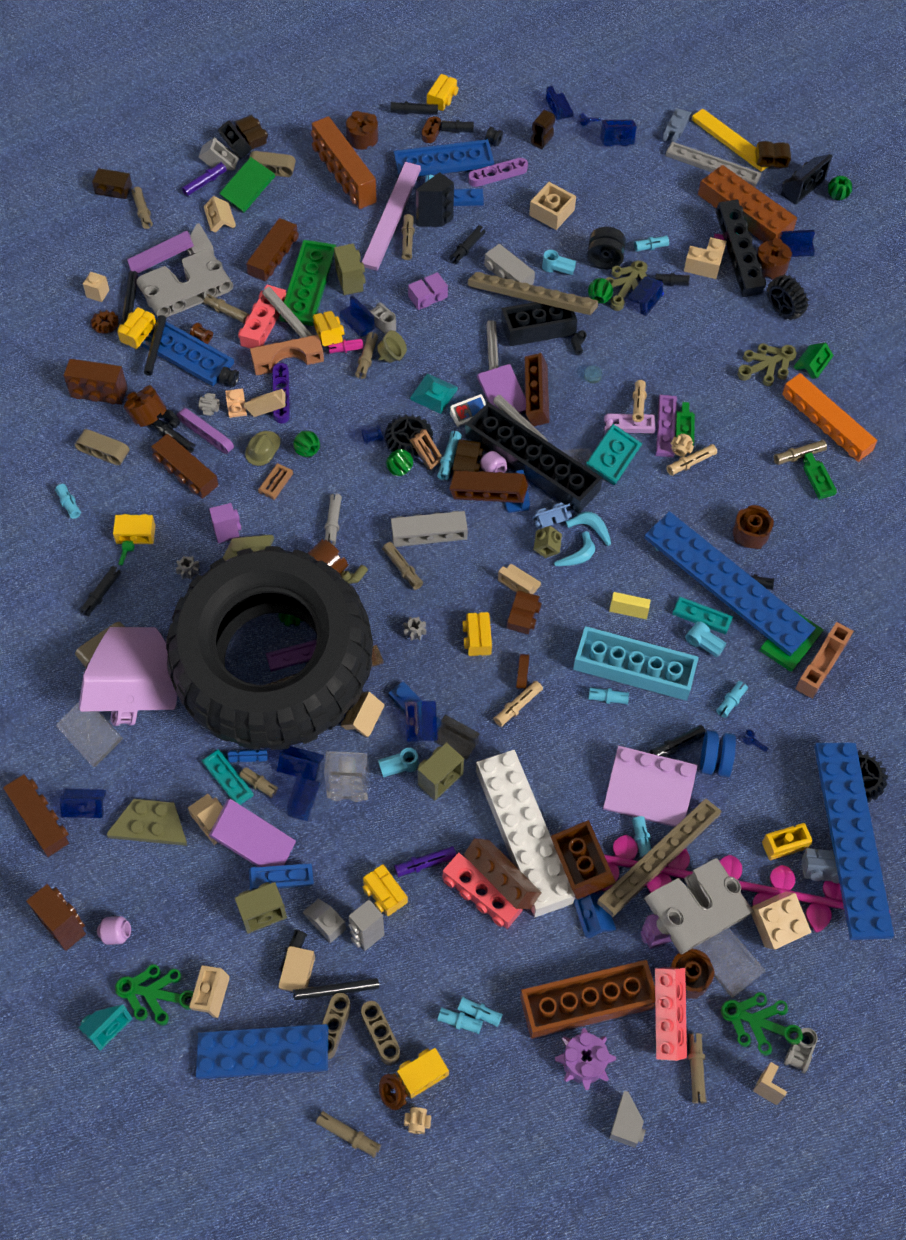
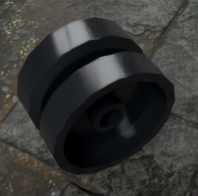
M607 226L593 230L590 234L587 253L589 263L596 268L604 270L620 266L624 259L626 243L624 234L614 227Z

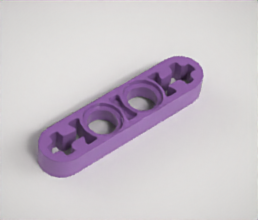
M516 158L473 170L469 173V184L473 187H479L524 174L528 170V161L524 158ZM507 168L510 171L504 172L502 169ZM487 173H494L495 175L488 176Z
M183 408L177 413L181 423L224 454H228L234 448L230 439L188 409Z

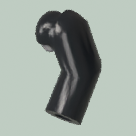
M583 330L577 332L571 339V345L576 355L583 353L581 344L587 337L586 332Z
M166 410L163 415L160 413L157 416L158 418L168 419V424L173 429L177 428L180 424V419L172 410Z

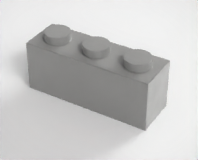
M498 244L485 254L486 268L498 277L528 283L529 285L534 284L535 271L501 244Z
M370 900L366 901L349 915L351 940L357 948L361 946L366 951L385 935L383 915Z

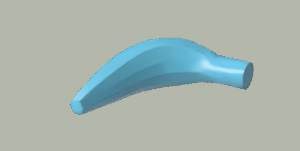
M585 511L566 521L568 528L578 524L591 526L607 546L611 545L606 525L597 514Z
M588 531L582 533L583 547L576 553L554 562L555 566L578 565L586 562L593 556L595 545Z

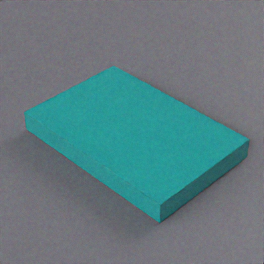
M612 424L585 466L615 486L642 443Z

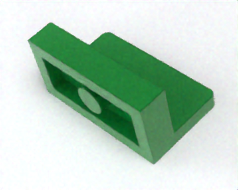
M826 342L811 344L794 365L795 370L806 369L810 377L816 379L834 355Z

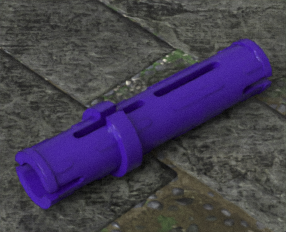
M220 162L215 167L205 170V173L182 187L183 193L188 197L207 183L215 181L219 175L227 171L225 165Z
M450 846L449 848L418 858L414 856L409 861L395 864L394 870L398 878L413 872L419 873L422 869L452 860L456 856L454 847Z

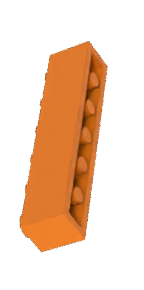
M801 373L785 384L782 392L785 399L795 405L800 412H803L811 422L821 428L837 445L846 450L851 457L859 462L874 450L878 440Z

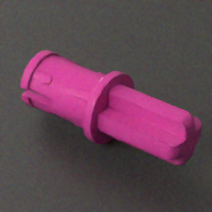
M344 339L341 343H332V345L328 346L336 348L329 349L330 354L337 352L347 353V351L363 349V340L346 341Z

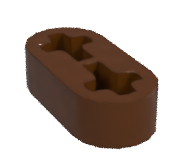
M432 116L427 119L422 130V140L425 143H433L441 130V119L439 117Z
M520 654L516 688L526 689L529 654Z

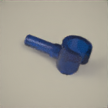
M582 113L579 115L581 120H578L582 126H586L589 122L601 121V117L588 118Z
M746 730V734L751 738L743 736L744 744L756 745L767 752L769 748L755 739L754 731Z

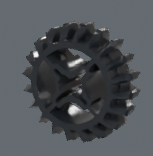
M790 275L777 276L768 284L766 289L768 292L767 297L769 298L768 302L772 304L771 307L775 309V312H778L779 316L782 315L784 319L788 318L791 321L801 317L809 306L807 303L809 299L806 297L807 293L804 292V288L800 286V282H796V279H792Z
M405 414L404 417L399 415L397 419L393 418L392 423H388L385 430V442L388 449H391L392 453L403 449L411 454L412 458L414 455L420 457L409 437L411 439L415 438V435L419 434L422 429H426L433 441V431L430 424H427L426 419L421 420L420 415L415 417L414 414L411 416ZM422 437V439H423V441L425 442L426 446L429 447L428 444H427V442L425 441L424 437Z
M861 750L857 752L864 786H871V788L865 789L867 802L869 803L872 799L875 801L883 794L887 786L888 775L885 774L886 768L881 767L882 761H875L876 755L871 758L869 757V752L862 755Z

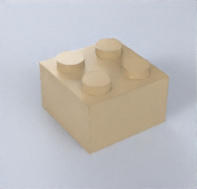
M548 182L530 201L529 216L557 230L575 210L576 196Z
M785 891L751 907L754 911L751 915L765 948L775 950L812 933L796 893Z

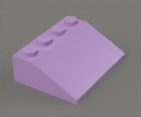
M618 746L603 809L632 817L643 816L645 820L676 827L686 817L697 765Z

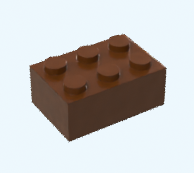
M69 359L63 375L70 397L75 399L122 405L128 388L122 366Z
M589 820L550 836L577 900L616 883Z
M46 884L26 902L44 927L62 948L67 951L86 935L83 930L85 924L81 921L74 907L69 902H66L61 892L56 887L51 889Z

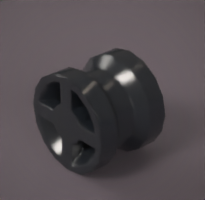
M490 126L485 140L488 139L489 143L492 142L495 146H499L503 138V131H497L494 127Z
M224 366L219 375V383H227L230 387H235L239 379V371L230 370L229 367Z

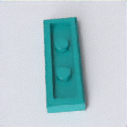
M680 596L672 613L674 616L693 623L702 622L709 629L725 635L733 616Z
M219 749L202 760L204 766L230 799L241 805L254 796L251 789L240 778L239 774Z

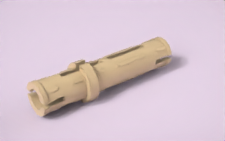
M643 380L635 382V390L633 392L632 418L635 422H641L644 419V401L647 393L645 391L646 382Z
M710 444L687 457L683 456L678 461L667 465V472L670 476H673L680 471H687L691 466L716 455L717 448L714 444Z
M533 681L528 688L511 703H507L505 708L493 718L495 723L503 727L508 720L516 717L519 714L518 711L543 690L542 685L538 681Z

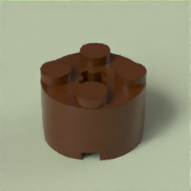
M354 111L347 119V141L353 148L365 150L368 146L372 145L373 147L377 144L378 121L376 115Z
M779 238L766 241L758 248L757 260L758 263H761L762 276L765 278L768 276L774 279L777 276L786 274L792 252Z
M151 385L144 387L137 393H130L126 397L128 400L124 405V409L136 426L139 424L140 427L154 423L158 420L157 416L160 413L163 415L167 409L157 391Z
M750 505L748 508L741 509L733 526L734 541L747 548L761 549L767 543L774 525L773 517L771 518L768 514L769 511L758 505Z
M320 540L308 552L315 560H322L340 574L348 567L346 559L344 557L341 559L338 554L339 550L327 540Z
M691 949L682 955L678 953L670 967L685 968L686 998H699L708 990L713 981L714 967L710 958L700 950ZM689 971L693 972V976L689 975Z

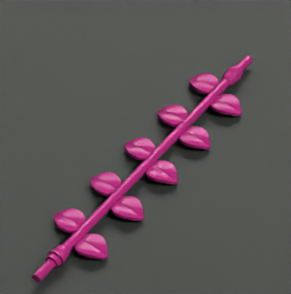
M628 835L621 836L615 840L613 844L615 856L604 855L615 881L619 877L617 866L632 868L638 862L633 860L638 850L637 843ZM686 849L647 884L650 893L672 882L670 876L685 878L693 873L686 870L690 862V856ZM728 855L720 860V863L730 877H734L737 880L741 877L742 864L735 856ZM784 865L778 866L771 872L770 882L773 887L739 881L741 890L758 893L752 901L753 906L785 891L796 893L798 901L813 903L806 910V918L814 932L822 931L829 924L832 917L829 907L844 909L839 883L832 881L824 882L823 892L826 897L790 891L794 887L795 876L792 870ZM613 885L602 889V891L610 889Z

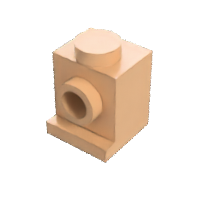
M243 389L225 391L229 418L247 416V411L244 407L245 397Z

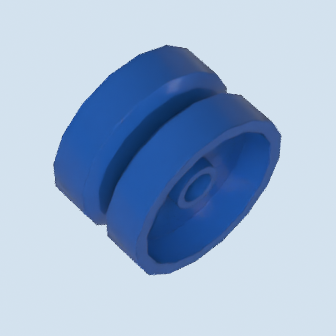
M706 730L700 758L701 774L712 775L716 767L718 776L730 777L736 751L735 734L724 733L719 743L718 732Z

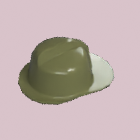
M392 330L386 333L383 340L377 346L380 354L379 361L384 359L388 363L396 360L400 361L407 351L406 343L402 336Z
M262 431L252 437L245 451L248 462L255 466L269 463L280 447L279 436L271 431Z

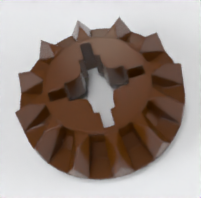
M99 311V314H94V317L91 319L92 328L102 334L114 331L119 325L118 316L115 315L114 311Z
M395 1073L384 1075L379 1082L381 1099L392 1110L401 1109L406 1104L405 1098L408 1096L405 1092L406 1086L402 1084V1078H397Z

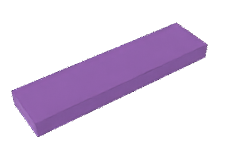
M185 231L127 260L131 271L140 273L193 247L194 244L189 232Z
M659 395L656 456L674 458L675 453L672 451L671 441L675 437L677 396Z
M317 640L266 653L271 672L308 662L314 653Z

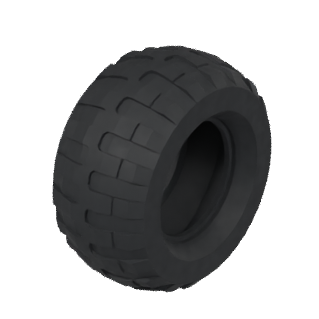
M266 546L265 550L253 552L251 548L237 551L238 556L226 561L223 558L215 561L210 565L208 572L203 576L198 574L192 580L186 595L180 597L172 616L173 623L170 624L167 634V670L181 703L190 716L198 724H201L210 731L212 735L224 741L235 742L241 747L259 750L260 748L283 750L289 749L290 745L312 742L327 729H333L344 718V714L354 707L363 692V686L371 672L373 638L369 618L358 593L351 584L343 580L341 574L322 560L317 561L308 553L296 549L291 552L285 551L278 546ZM271 613L292 615L306 622L317 634L316 647L311 659L299 673L286 681L272 685L250 684L239 680L225 668V655L231 638L241 626L258 616Z

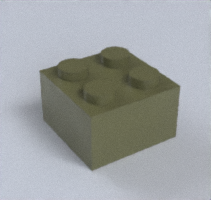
M354 243L334 247L335 270L343 294L349 295L362 292L363 284H366L363 274L365 267L363 262L360 263L359 250L355 249Z
M447 742L442 747L438 746L428 760L424 759L419 764L418 786L433 800L438 799L463 775L464 758Z
M275 882L264 883L258 889L243 891L238 897H235L247 934L287 918L285 907Z

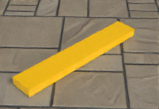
M701 109L692 116L691 120L759 171L762 172L767 168L757 165L755 146L709 112Z

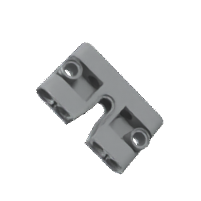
M203 250L182 259L187 282H180L176 275L166 266L139 276L136 283L145 296L148 306L153 309L157 317L164 315L167 318L204 303V298L207 294L216 298L232 290V281L224 271L222 263L216 259L210 250Z
M718 858L694 869L692 874L686 876L684 879L687 886L677 878L644 898L654 915L659 917L656 922L659 931L663 934L671 935L670 939L681 955L754 912L740 892L741 885L739 881L728 875Z

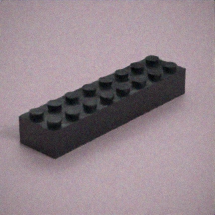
M489 402L465 424V437L467 439L480 442V447L486 452L495 451L506 459L507 466L513 470H524L526 479L563 504H570L569 508L578 514L601 491L603 479L601 476Z

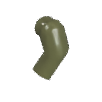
M360 565L355 573L343 571L341 577L349 584L358 583L368 569L364 565Z

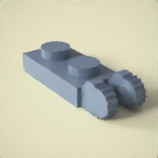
M676 108L666 127L662 140L666 141L669 135L673 136L672 142L676 143L690 119L691 112Z

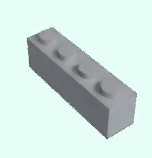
M465 511L391 518L392 538L395 547L467 540L468 528Z

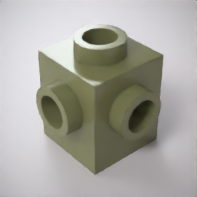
M551 526L537 530L533 550L545 558L560 553L562 534Z

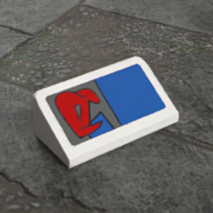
M482 394L450 406V415L457 427L466 424L486 405Z

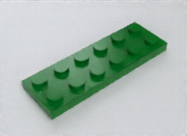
M303 240L284 300L286 306L303 325L314 326L313 316L318 313L334 259L335 244ZM280 314V321L287 322Z

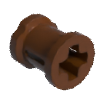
M195 323L190 330V335L208 344L213 337V332L203 328L202 324Z

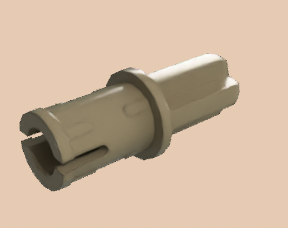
M247 767L243 768L240 772V778L253 785V789L262 791L270 798H273L278 791V787L264 779L263 775L259 776Z

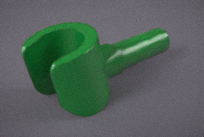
M124 541L122 543L123 551L118 565L123 566L127 552H134L135 545L133 541Z

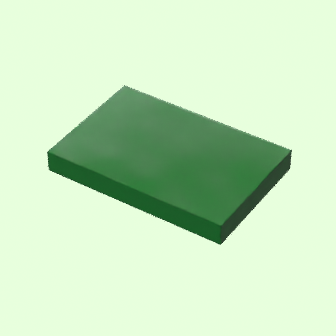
M250 157L219 194L245 213L275 178V174Z
M801 614L799 615L816 629L791 656L787 655L769 639L766 640L759 650L790 672L796 668L824 631V629Z

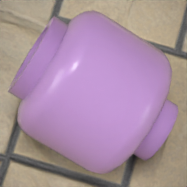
M490 451L483 455L480 468L484 472L505 473L507 462L497 452Z
M122 916L105 917L97 928L98 937L106 945L123 944L131 934V925Z

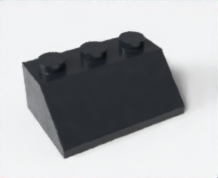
M833 155L818 156L809 162H805L799 171L796 170L792 177L783 182L781 195L797 205L826 179Z
M439 172L416 189V225L418 227H442L453 219L454 182Z

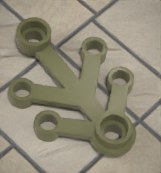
M637 260L629 267L621 268L620 266H614L612 268L611 274L616 278L623 274H631L628 277L615 280L611 277L606 278V280L612 283L613 288L624 285L619 294L611 299V309L620 311L624 308V298L631 287L637 301L642 302L645 300L646 293L640 289L636 280L637 277H640L643 289L650 290L652 288L653 281L646 275L647 264L645 262Z
M762 343L758 346V353L752 350L744 352L743 359L746 362H751L753 359L762 362L751 367L749 365H741L737 373L739 379L746 381L751 378L752 374L768 367L767 374L763 379L765 386L773 385V375L777 362L782 361L777 377L784 380L789 373V361L794 360L796 357L795 348L791 345L776 348ZM767 352H768V353L775 354V356L772 357V356H768V355H766V354H767Z

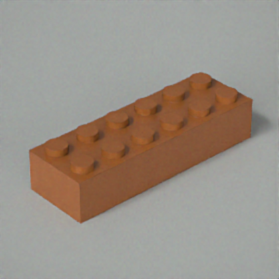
M327 116L313 122L311 130L313 150L318 152L321 161L326 163L329 172L334 174L336 181L342 185L344 192L348 193L352 203L356 204L359 210L376 203V178L331 118Z
M721 165L701 180L698 196L715 208H717L719 202L738 199L740 206L743 207V216L747 220L748 231L762 242L775 238L784 240L794 231L797 221L795 215L724 165Z
M643 960L522 989L520 999L530 1037L533 1039L655 1009V985L648 962Z

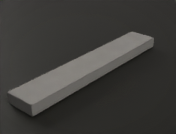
M671 142L665 155L709 172H713L721 165H724L753 187H756L762 174L675 142Z

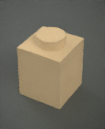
M90 272L83 283L86 297L102 302L109 292L106 276Z

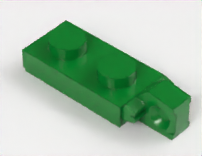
M682 402L681 411H677L676 437L680 434H686L692 438V445L694 446L695 414L689 412L690 402Z
M812 452L805 454L803 459L804 471L818 499L836 495L837 490L823 462L816 461Z

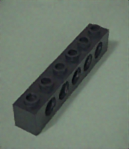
M738 199L719 202L716 215L724 241H726V247L742 298L760 295L766 287V279L762 276L761 263H758L757 251L753 248L752 235L748 232V223L743 216V207L740 206Z

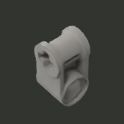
M379 302L371 311L365 312L368 321L386 334L390 330L396 331V316L383 303Z
M811 1028L801 1029L803 1035L809 1037L810 1044H804L802 1041L796 1045L792 1044L784 1060V1065L790 1064L800 1069L803 1074L806 1073L810 1065L818 1039L816 1032Z

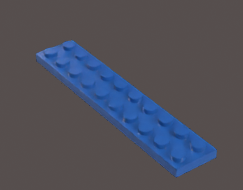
M670 511L645 534L644 539L787 655L791 656L815 631L816 628Z
M816 743L814 746L849 938L850 940L892 939L894 931L856 743Z

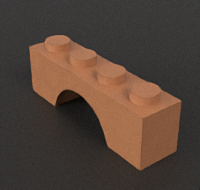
M319 335L250 348L256 376L273 372L274 365L285 358H298L307 365L324 362Z
M838 622L835 623L814 660L808 665L801 676L796 690L812 699L814 698L848 644L854 632L853 630Z

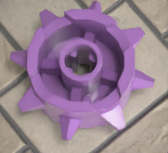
M582 1028L581 1034L576 1035L574 1038L569 1039L565 1036L562 1038L566 1048L564 1054L555 1057V1061L564 1064L566 1072L564 1081L567 1082L572 1079L577 1083L582 1082L585 1090H589L590 1084L599 1078L604 1081L609 1080L605 1069L609 1063L616 1061V1057L609 1054L605 1045L607 1039L605 1036L598 1038L588 1033L586 1028ZM582 1056H588L590 1058L589 1061H582Z

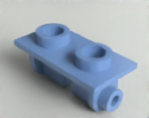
M559 503L548 511L546 508L537 510L536 514L532 517V519H537L535 521L536 528L542 529L554 525L552 518L555 519L556 524L572 518L571 512L566 509L570 504L564 505Z

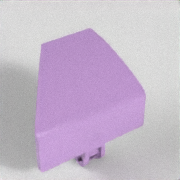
M110 627L83 675L79 710L81 712L111 711V723L113 726H119L120 724L133 726L136 722L138 710L175 709L177 693L167 670L168 654L166 642L156 628Z

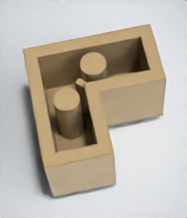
M710 237L707 249L690 246L684 272L717 279L726 241Z
M206 794L189 806L188 810L191 817L212 844L215 845L218 842L209 837V834L223 806L216 797L212 799L209 794Z

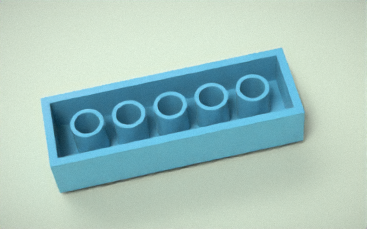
M585 626L573 670L687 701L699 657Z

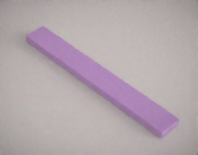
M405 162L362 262L365 268L378 271L420 173V165Z

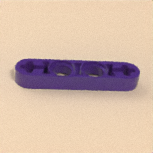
M277 363L273 367V391L282 389L285 392L286 401L285 407L280 408L283 409V416H280V409L274 410L273 414L275 421L283 424L290 419L289 369L286 364ZM280 370H283V371H282V376H283V377H279V371H280ZM280 383L286 385L284 388L276 387Z

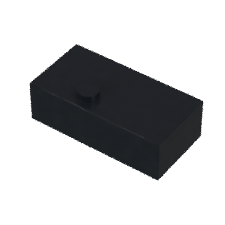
M537 302L501 308V324L510 347L572 336L577 333V317L574 311Z

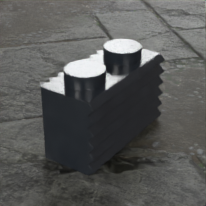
M230 120L218 129L220 135L240 159L252 150L251 146Z

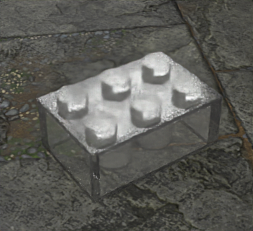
M326 751L324 778L327 798H331L334 801L351 799L354 802L368 800L370 779L368 753Z

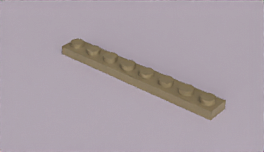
M475 272L468 279V286L587 315H591L598 307V301L589 297H580L575 294L546 289L542 286L529 285L528 283L491 276L482 272Z
M703 800L598 899L597 904L614 917L720 816L721 810L709 800Z

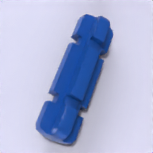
M266 749L259 750V752H256V750H240L239 752L232 750L228 752L230 763L237 762V760H240V762H256V760H259L261 762L268 759Z

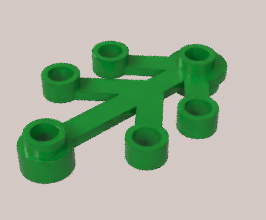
M155 964L150 965L146 971L134 978L126 976L119 979L115 985V991L119 997L128 999L134 1010V1016L138 1021L146 1020L148 1011L140 1005L136 995L146 998L155 1014V1021L161 1026L168 1023L169 1016L162 1010L156 999L178 1003L184 1009L191 1010L189 1008L190 1005L185 1004V1001L193 997V991L187 990L182 994L160 990L170 983L175 984L181 980V973L177 969H171L167 975L147 987L139 985L149 978L157 979L161 974L160 968ZM152 969H157L155 975L150 974ZM173 973L178 974L176 979H171ZM130 985L128 991H123L124 986ZM139 1011H145L142 1017L137 1016ZM160 1015L166 1016L164 1021H158Z
M758 992L754 997L740 1003L736 1000L726 1001L721 1007V1014L726 1021L733 1023L740 1046L748 1047L752 1042L750 1035L745 1032L741 1020L750 1023L758 1042L759 1052L764 1056L771 1054L772 1046L766 1040L761 1028L784 1036L786 1041L793 1045L799 1044L802 1041L803 1033L799 1026L789 1025L784 1027L766 1020V1018L776 1014L785 1015L788 1012V1006L785 1001L779 1000L774 1005L753 1014L745 1010L756 1005L758 1007H765L768 1003L766 995L762 992ZM759 997L765 998L762 1003L757 1002ZM779 1005H784L785 1009L783 1011L777 1010V1007ZM730 1009H736V1013L730 1015L728 1012ZM792 1033H797L798 1037L796 1039H791L790 1035ZM744 1036L748 1037L746 1043L741 1042V1038ZM763 1045H768L769 1049L767 1051H762L761 1047Z

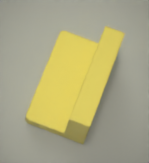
M613 592L609 612L647 620L651 600Z

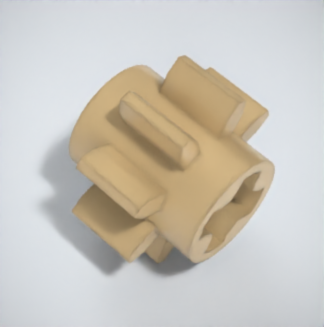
M686 434L673 437L671 441L672 451L678 456H685L687 453L691 454L694 448L692 438Z
M412 1107L410 1108V1113H405L404 1126H408L409 1133L425 1134V1128L430 1129L431 1115H427V1109Z

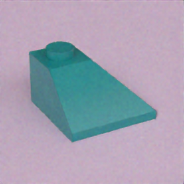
M427 373L410 397V400L441 414L458 390V387Z
M122 1004L87 1015L81 1021V1026L78 1028L101 1051L133 1018Z

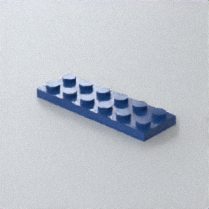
M488 139L394 151L398 177L405 162L421 166L418 177L430 174L436 175L439 172L444 174L476 170L494 165Z
M168 322L165 323L157 354L163 359L211 386H214L219 381V375L224 366L231 368L234 364L233 358ZM155 327L140 345L147 350L150 349Z
M327 1024L198 1033L197 1079L328 1071Z

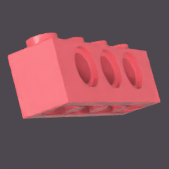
M266 285L265 288L271 287L284 302L286 290ZM263 290L259 294L257 303H254L250 316H247L244 327L238 333L241 346L249 349L264 345L280 315L263 295Z
M460 853L443 870L442 878L444 883L450 888L455 887L460 891L459 894L465 900H471L475 903L476 908L481 913L489 914L493 922L499 927L504 926L508 929L523 911V909H516ZM463 876H467L471 880L467 883H464L460 880V878ZM479 889H484L487 892V894L481 896L478 895L476 891ZM500 902L503 904V907L497 909L492 904Z
M655 968L656 1059L674 1061L687 1058L685 968Z

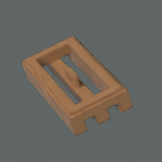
M422 429L410 441L427 469L431 470L440 463L442 455L426 429ZM422 437H424V439H425V441L427 442V444H428L429 447L426 446V444H425V442L423 441Z
M277 463L258 489V492L260 494L264 493L266 497L270 496L272 500H275L293 475V470ZM281 469V472H280L279 475L274 479L273 483L271 484V486H270L269 489L267 490L266 488L268 487V485L270 484V482L273 480V478L276 476V474L278 473V471Z

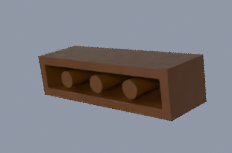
M281 218L277 220L246 263L248 275L265 282L269 276L273 275L276 266L282 262V258L289 252L293 242H296L298 239L297 224Z
M542 353L525 356L526 416L533 426L550 423L548 364Z
M166 434L151 446L154 460L157 463L161 462L170 474L176 475L178 481L181 484H186L194 495H199L203 499L219 486L217 475L169 434Z
M464 470L454 472L449 489L453 498L457 500L523 503L528 483L525 475L520 473L471 472Z
M23 774L3 787L47 857L70 844L66 838L69 833L63 824L58 826L56 821L59 818L53 809L50 811L47 809L46 805L49 803L43 794H37L35 790L39 788L32 778L28 780L26 775Z
M474 838L464 853V856L516 909H531L542 892L490 840Z

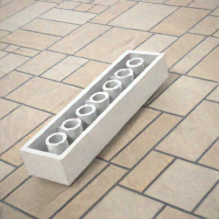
M515 750L478 761L476 773L512 863L542 892L531 908L534 918L572 905L575 894L570 886Z

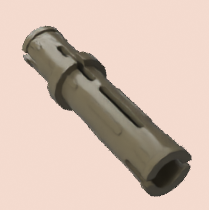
M134 187L131 192L138 210L137 215L141 219L142 227L149 229L150 226H153L150 210L147 208L142 189Z
M406 214L403 217L404 223L401 230L403 234L402 259L410 260L412 259L413 234L415 232L413 227L414 217Z
M207 294L204 298L205 305L244 324L247 316H250L249 313L227 304L223 299H217L210 294Z
M373 332L367 334L362 355L358 359L359 365L355 375L359 378L360 373H362L361 379L366 378L368 368L372 363L371 358L378 339L376 333L371 338Z
M822 439L795 449L789 448L785 452L775 454L774 462L776 465L789 461L795 462L797 459L805 457L807 453L812 452V454L826 451L827 444Z
M392 542L386 543L382 550L401 572L402 578L406 579L414 590L419 589L423 581L415 573L414 567L407 563Z
M694 1033L688 1034L690 1050L688 1060H690L692 1103L699 1104L698 1094H700V1102L703 1104L707 1103L704 1081L703 1060H705V1054L702 1051V1034L696 1033V1043L694 1041Z
M325 1111L321 1112L320 1115L322 1116L318 1117L317 1125L352 1144V1148H359L373 1158L376 1157V1152H379L381 1144L366 1137L364 1132H358L330 1116Z

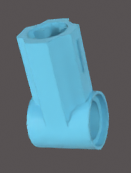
M555 250L545 251L542 262V269L544 271L554 272L556 270L573 275L576 266L575 260L561 257Z
M699 621L695 623L685 636L689 644L694 647L700 646L715 657L721 654L727 644L712 634L706 624Z
M405 748L399 754L378 760L383 778L403 771L413 772L419 766L418 754L413 748ZM407 758H414L412 762L405 761Z

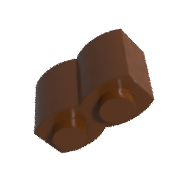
M518 590L507 622V629L529 635L530 629H535L537 621L534 618L535 613L539 614L541 609L540 596Z

